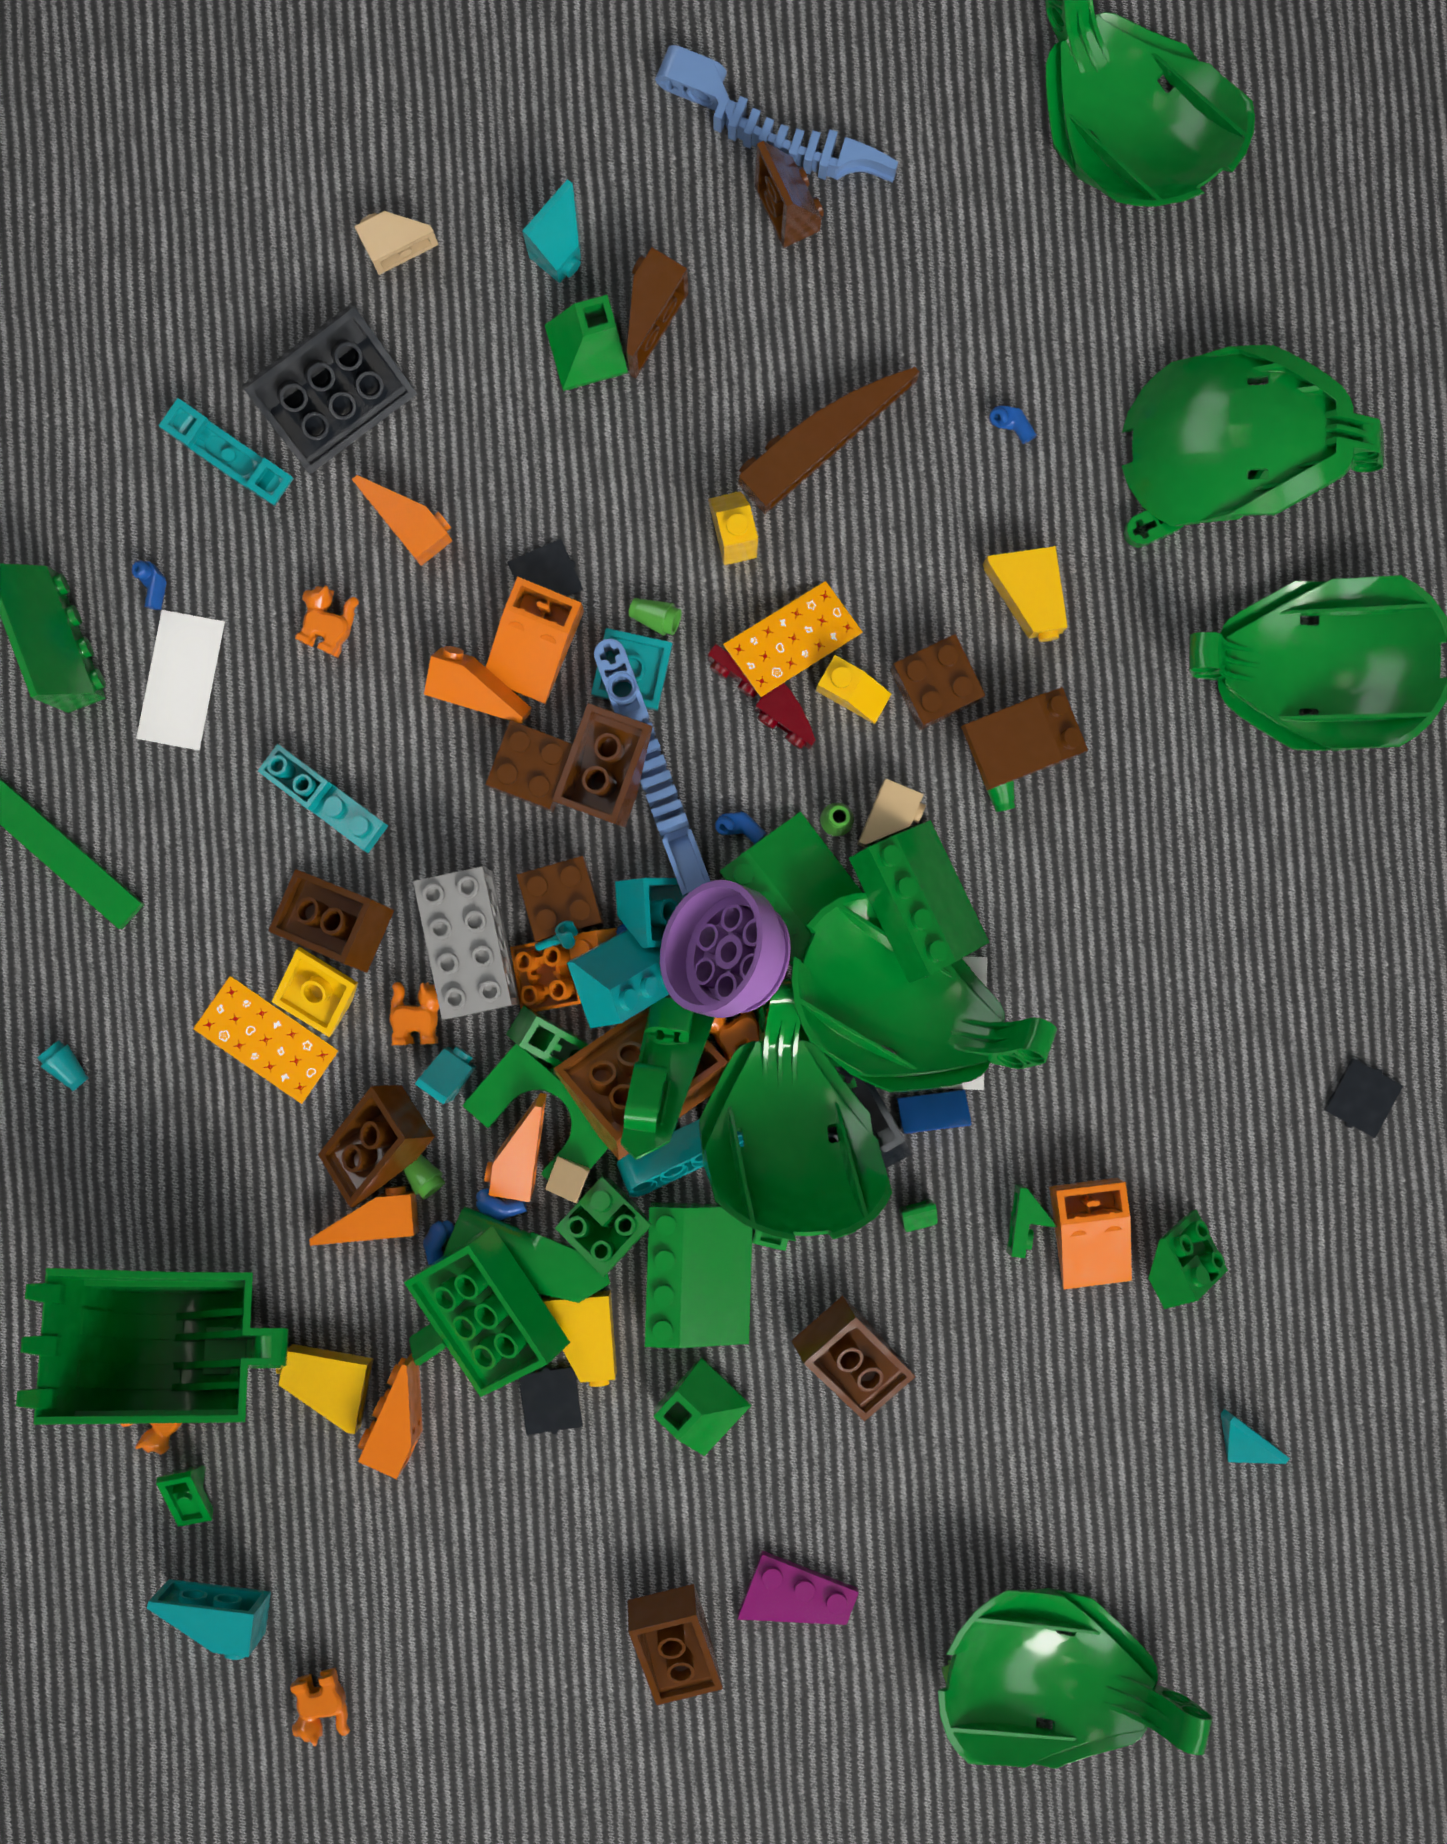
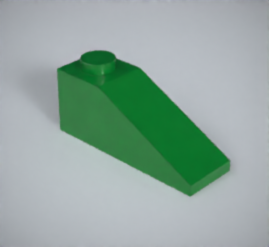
M523 1005L506 1033L518 1046L554 1066H558L589 1045L586 1041Z

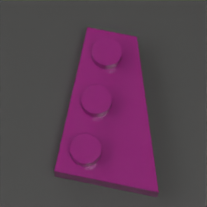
M762 1550L737 1614V1620L847 1625L859 1590L857 1587Z

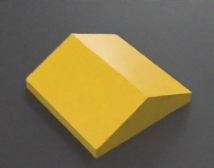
M298 947L271 1002L330 1037L351 1005L358 982L303 948Z

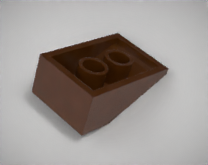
M765 141L757 143L755 190L783 248L819 232L824 211L817 197L812 198L807 188L810 184L802 166L798 168L792 156Z
M651 247L646 257L641 255L632 270L634 276L627 359L630 376L635 379L688 296L687 268Z
M1063 687L1037 695L961 726L986 790L1063 763L1088 751Z
M588 703L552 801L626 827L637 797L653 726Z
M295 869L268 932L367 973L395 910Z
M402 1085L371 1086L319 1152L318 1156L349 1207H356L416 1161L435 1136Z
M843 1295L791 1340L802 1362L864 1422L916 1377L865 1317Z
M694 1584L627 1600L628 1632L656 1705L723 1689L704 1610Z

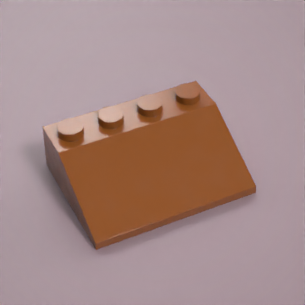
M649 1007L623 1023L618 1024L554 1068V1072L594 1131L618 1160L629 1154L621 1145L624 1114L634 1064L638 1062ZM708 1040L679 1118L712 1095L728 1064V1061Z

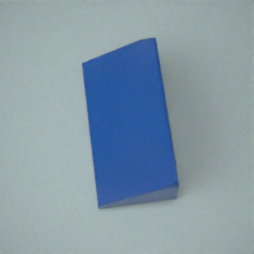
M965 1090L897 1098L900 1126L903 1134L972 1125Z

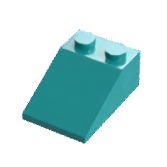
M168 1579L148 1601L147 1609L212 1653L224 1654V1657L230 1660H240L250 1656L266 1633L271 1591Z

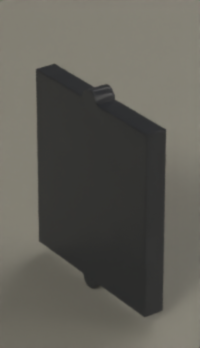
M562 539L507 561L515 581L517 577H520L566 597L583 591V587L574 569L576 563L570 560Z
M1352 1058L1324 1111L1344 1121L1346 1127H1354L1376 1138L1403 1085L1383 1075L1381 1069H1372Z
M546 1366L541 1371H534L519 1378L526 1435L544 1432L557 1434L558 1430L583 1427L577 1378L571 1366L550 1369Z

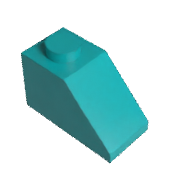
M456 1046L453 1050L447 1047L440 1052L423 1072L415 1085L440 1103L445 1104L454 1100L477 1066L470 1062L473 1057L462 1048Z

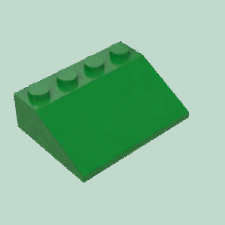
M0 563V617L30 697L67 713L106 699L102 689L106 687L104 677L98 668H94L91 656H94V651L87 637H83L79 625L82 624V619L77 608L70 604L67 593H70V587L62 573L59 574L48 566Z
M801 812L719 871L724 880L738 883L761 893L781 916L787 926L790 937L789 966L791 968L793 956L802 961L806 947L813 935L806 925L817 912L840 897L862 893Z
M931 820L889 837L849 857L909 983L929 976L990 943Z
M651 1202L649 1206V1221L652 1226L648 1232L645 1347L693 1348L749 1344L753 1228L745 1226L736 1220L719 1204Z
M493 1226L470 1238L404 1282L480 1397L549 1364L570 1343Z

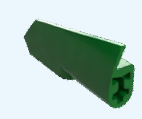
M664 997L649 1006L638 1062H635L625 1107L621 1145L635 1160L671 1141L715 1020L714 1017L699 1013L694 1014V1012L681 1007L672 998Z
M466 1206L462 1209L456 1221L444 1255H446L470 1238L493 1226L539 1294L580 1303L611 1284L609 1275L607 1274L603 1277L576 1249L537 1233H529Z

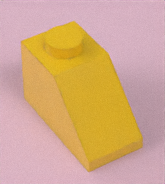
M834 655L816 689V692L873 724L876 723L892 695L866 672Z

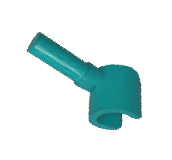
M572 921L559 923L555 928L556 935L537 942L535 948L540 951L562 944L566 949L572 948L576 942L573 936L578 934Z

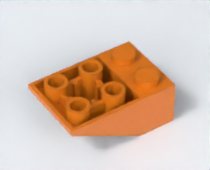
M517 577L505 605L486 668L512 691L546 704L583 616L584 608L582 603Z
M617 928L579 933L573 936L576 942L570 949H566L562 944L538 951L535 948L537 942L510 947L520 1008L522 1009L523 1005L537 1012L581 1004L567 962L616 936Z
M1119 1178L1049 1186L1053 1219L1057 1226L1055 1227L1063 1289L1132 1281L1131 1224L1126 1182Z
M412 1353L407 1359L402 1357L399 1363L395 1364L387 1381V1384L391 1385L392 1388L391 1390L387 1389L384 1396L380 1397L372 1414L373 1417L377 1418V1421L373 1420L369 1429L365 1430L357 1447L362 1450L358 1460L359 1463L394 1479L398 1478L408 1463L423 1431L419 1365H415Z

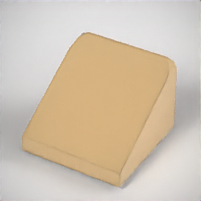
M557 1156L545 1189L577 1204L590 1168Z

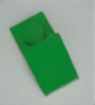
M1015 1184L1006 1252L1011 1257L1025 1258L1026 1250L1032 1249L1034 1238L1033 1229H1029V1225L1057 1226L1030 1191L1023 1185Z
M205 1465L172 1471L156 1479V1485L178 1527L212 1521L213 1507L203 1489Z

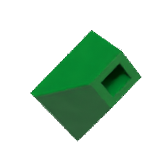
M608 295L575 303L545 324L563 391L628 373Z
M601 1177L560 1221L555 1229L605 1277L652 1224L638 1205L612 1179Z
M1197 1209L1190 1211L1158 1243L1148 1279L1164 1309L1198 1301L1228 1271L1224 1258L1217 1250L1209 1234L1208 1227L1202 1221Z
M701 1357L654 1407L653 1417L679 1442L705 1456L752 1404Z

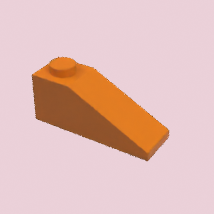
M356 475L352 478L358 489L420 566L452 542L451 537L447 533L451 526L439 511L433 515L426 506L361 476Z
M445 646L444 648L441 647L431 656L424 695L520 724L531 714L532 708L475 657L464 654L462 649Z
M539 1093L498 1149L494 1162L488 1161L484 1181L490 1183L489 1196L530 1202L535 1188L547 1094Z
M406 1186L387 1187L384 1194H380L309 1239L310 1246L414 1236L419 1232L416 1195L413 1191H406Z

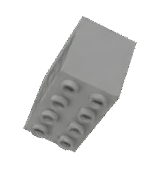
M482 866L413 881L442 1020L519 1005L516 979L493 871Z

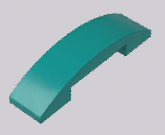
M179 398L176 399L158 425L198 456L273 506L277 504L294 479L265 457L262 458L217 427L207 417Z

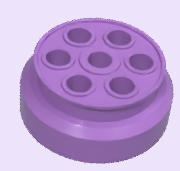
M715 880L698 886L678 904L663 934L660 949V969L668 993L681 1007L714 1018L731 1017L761 1007L779 989L788 969L791 946L787 926L770 902L761 893L728 880Z

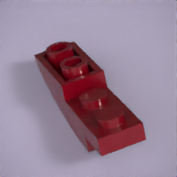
M715 644L708 653V661L712 663L709 668L724 679L729 675L739 682L737 688L752 699L756 695L760 697L731 655ZM783 683L760 697L761 699L755 706V711L759 713L757 719L772 730L776 726L787 733L784 738L798 749H802L805 746L810 750L815 743L814 734L802 707L786 684Z

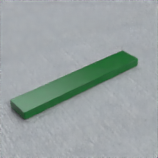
M0 777V825L115 927L122 930L145 904Z

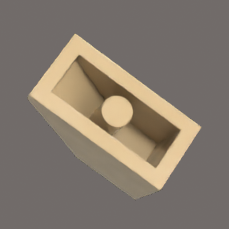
M387 211L379 214H369L361 220L360 224L354 226L379 275L439 245L430 225Z
M885 779L857 845L865 847L908 829L912 822L918 824L926 807L925 804L920 803L924 794Z

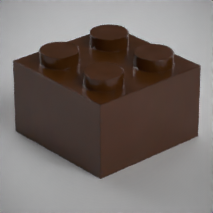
M956 634L893 663L890 669L919 731L979 703L986 696Z
M510 720L485 785L490 789L554 813L557 802L552 800L573 744Z
M584 856L516 874L535 941H543L556 935L555 928L563 921H572L577 931L604 924L587 860Z

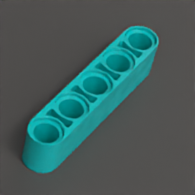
M699 1120L674 1131L671 1141L637 1160L630 1154H627L617 1162V1167L629 1196H643L704 1166ZM737 1132L740 1147H743L742 1134Z

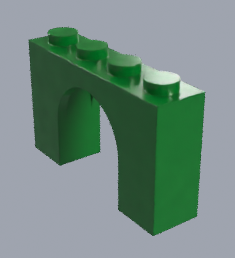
M515 1044L462 1106L489 1128L522 1093L532 1090L552 1093L566 1105L571 1116L572 1127L567 1143L542 1171L541 1175L549 1180L557 1156L591 1169L608 1147L594 1131L554 1072L556 1066L553 1065L550 1068L540 1057Z

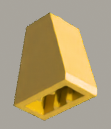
M739 491L708 499L723 564L729 565L757 558L758 535L750 504L743 493Z
M1056 546L987 556L983 563L984 571L1028 638L1038 637L1039 642L1058 639L1059 634H1062L1068 628Z
M611 1290L598 1291L580 1303L547 1295L542 1296V1301L570 1341L563 1349V1352L580 1383L589 1382L591 1387L609 1385V1380H615L617 1374Z
M292 1344L287 1349V1366L276 1368V1374H280L279 1386L346 1433L355 1434L361 1427L373 1358Z

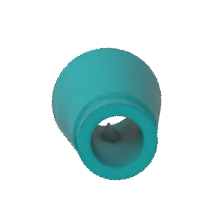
M60 1040L37 1057L42 1063L40 1066L42 1069L72 1091L89 1079L69 1045L64 1046Z

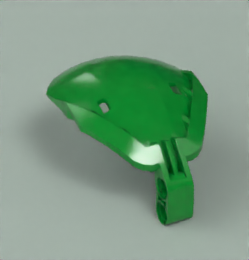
M1046 0V14L1059 41L1049 52L1046 62L1047 106L1053 148L1079 180L1100 190L1117 203L1156 207L1184 202L1204 194L1205 192L1200 187L1211 181L1221 171L1233 172L1246 155L1254 134L1253 101L1222 76L1210 63L1199 61L1187 44L1150 31L1116 13L1103 12L1095 15L1093 0ZM1162 76L1173 87L1169 93H1166L1158 82Z
M1274 345L1230 346L1199 356L1171 362L1156 373L1142 388L1128 411L1122 433L1133 431V462L1121 466L1127 485L1144 509L1148 510L1155 518L1170 526L1238 520L1243 516L1251 515L1275 516L1344 477L1350 469L1356 472H1373L1382 469L1384 466V432L1381 421L1377 418L1354 413L1350 396L1342 385L1311 363ZM1266 382H1268V383L1265 384V385H1250V384H1261V383H1266ZM1250 470H1267L1268 479H1249L1248 472Z
M1402 575L1336 578L1329 581H1294L1228 619L1220 633L1198 632L1190 634L1189 672L1195 678L1218 681L1221 697L1230 710L1259 731L1292 750L1343 751L1401 747L1426 729L1447 702V677L1440 678L1441 644L1447 643V616L1429 593ZM1300 616H1319V624L1316 626L1301 625ZM1317 709L1319 711L1318 715L1307 714L1299 716V710Z
M854 893L836 899L820 909L806 925L813 935L806 947L802 961L793 956L791 981L795 1009L810 1042L835 1060L849 1074L887 1092H907L948 1087L973 1081L985 1073L990 1063L1015 1069H1024L1046 1063L1057 1032L1056 1026L1047 1020L1035 1017L1005 1022V1012L1001 1003L963 959L929 976L909 983L866 893Z
M783 979L776 993L759 1008V1041L743 1044L734 1052L699 1119L703 1165L710 1181L715 1201L729 1215L745 1226L772 1237L796 1241L795 1236L829 1234L834 1240L852 1234L873 1221L885 1208L892 1194V1188L878 1139L873 1135L870 1113L844 1082L824 1052L809 1041L798 1040L801 1022L794 1005L791 979ZM836 1127L838 1142H829L828 1128ZM737 1132L742 1134L743 1147H740Z
M1051 1588L1006 1590L988 1600L971 1615L956 1634L946 1655L953 1656L949 1666L946 1687L938 1690L939 1714L947 1739L955 1751L968 1764L1022 1768L1035 1764L1057 1769L1097 1754L1133 1745L1143 1737L1147 1727L1186 1753L1193 1755L1205 1754L1212 1716L1187 1696L1158 1685V1670L1152 1656L1112 1615L1090 1596ZM1056 1630L1072 1632V1634L1059 1633ZM1037 1718L1052 1720L1053 1729L1036 1726Z

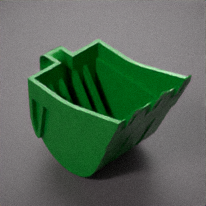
M46 1268L45 1283L26 1284L25 1299L43 1303L41 1336L22 1337L20 1349L21 1353L39 1356L36 1389L18 1390L16 1406L35 1409L33 1425L245 1422L248 1368H284L287 1366L288 1329L250 1328L253 1272H162Z

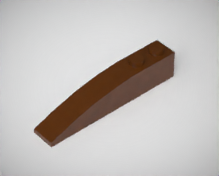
M913 367L872 382L820 409L783 437L780 434L775 436L765 446L766 452L758 459L752 457L739 469L741 474L738 478V485L759 509L766 514L917 382L920 371Z

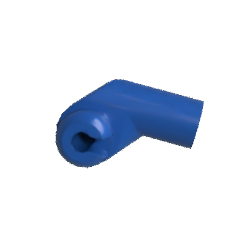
M997 406L989 414V420L992 425L997 428L1014 430L1022 444H1026L1037 436L1020 408Z
M136 561L132 566V574L135 578H139L147 588L144 607L162 610L167 585L166 578L152 562Z
M745 812L725 813L719 816L715 822V828L719 834H744L754 845L767 834Z
M488 1188L482 1189L476 1194L478 1210L497 1220H503L527 1212L525 1201L513 1199L502 1201L494 1196H489Z
M445 1220L442 1223L437 1221L432 1224L423 1240L428 1266L444 1255L442 1246L446 1239L450 1238L454 1229L453 1223L449 1220Z

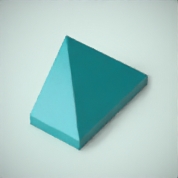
M1226 1409L1222 1411L1221 1421L1228 1462L1286 1464L1290 1458Z

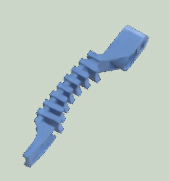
M677 45L668 47L655 78L656 83L672 94L714 110L713 128L721 133L724 125H726L728 139L736 141L739 138L743 140V146L750 149L752 145L757 147V143L765 141L792 156L796 165L802 166L806 174L810 175L811 171L817 172L820 179L826 180L828 176L838 180L850 173L865 172L893 183L898 161L859 141L845 137L839 158H834L837 131L829 130L823 153L818 152L820 132L812 131L808 147L806 148L803 147V130L796 128L791 142L787 140L789 127L781 124L778 134H773L774 120L766 117L763 127L760 128V110L752 108L749 119H747L746 108L748 99L742 96L739 97L738 102L729 99L723 85L727 71L720 63Z
M604 639L599 642L595 647L594 657L614 712L653 726L648 720L650 718L624 647L614 639ZM612 651L616 655V662L614 664H609V661L605 660L606 652ZM619 682H628L632 686L630 694L626 697H618L613 693L614 687ZM652 727L640 782L644 792L647 793V801L649 806L652 807L651 812L660 836L663 838L662 841L683 896H686L698 886L710 882L692 830L689 829V822L682 803L677 798L679 796L676 787L672 785L673 780L670 771L666 769L667 764L664 755L660 753L661 747L658 739H655V731Z

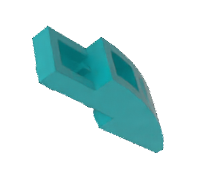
M279 744L275 746L258 769L260 774L367 853L370 852L388 827L386 823L368 811L367 808Z

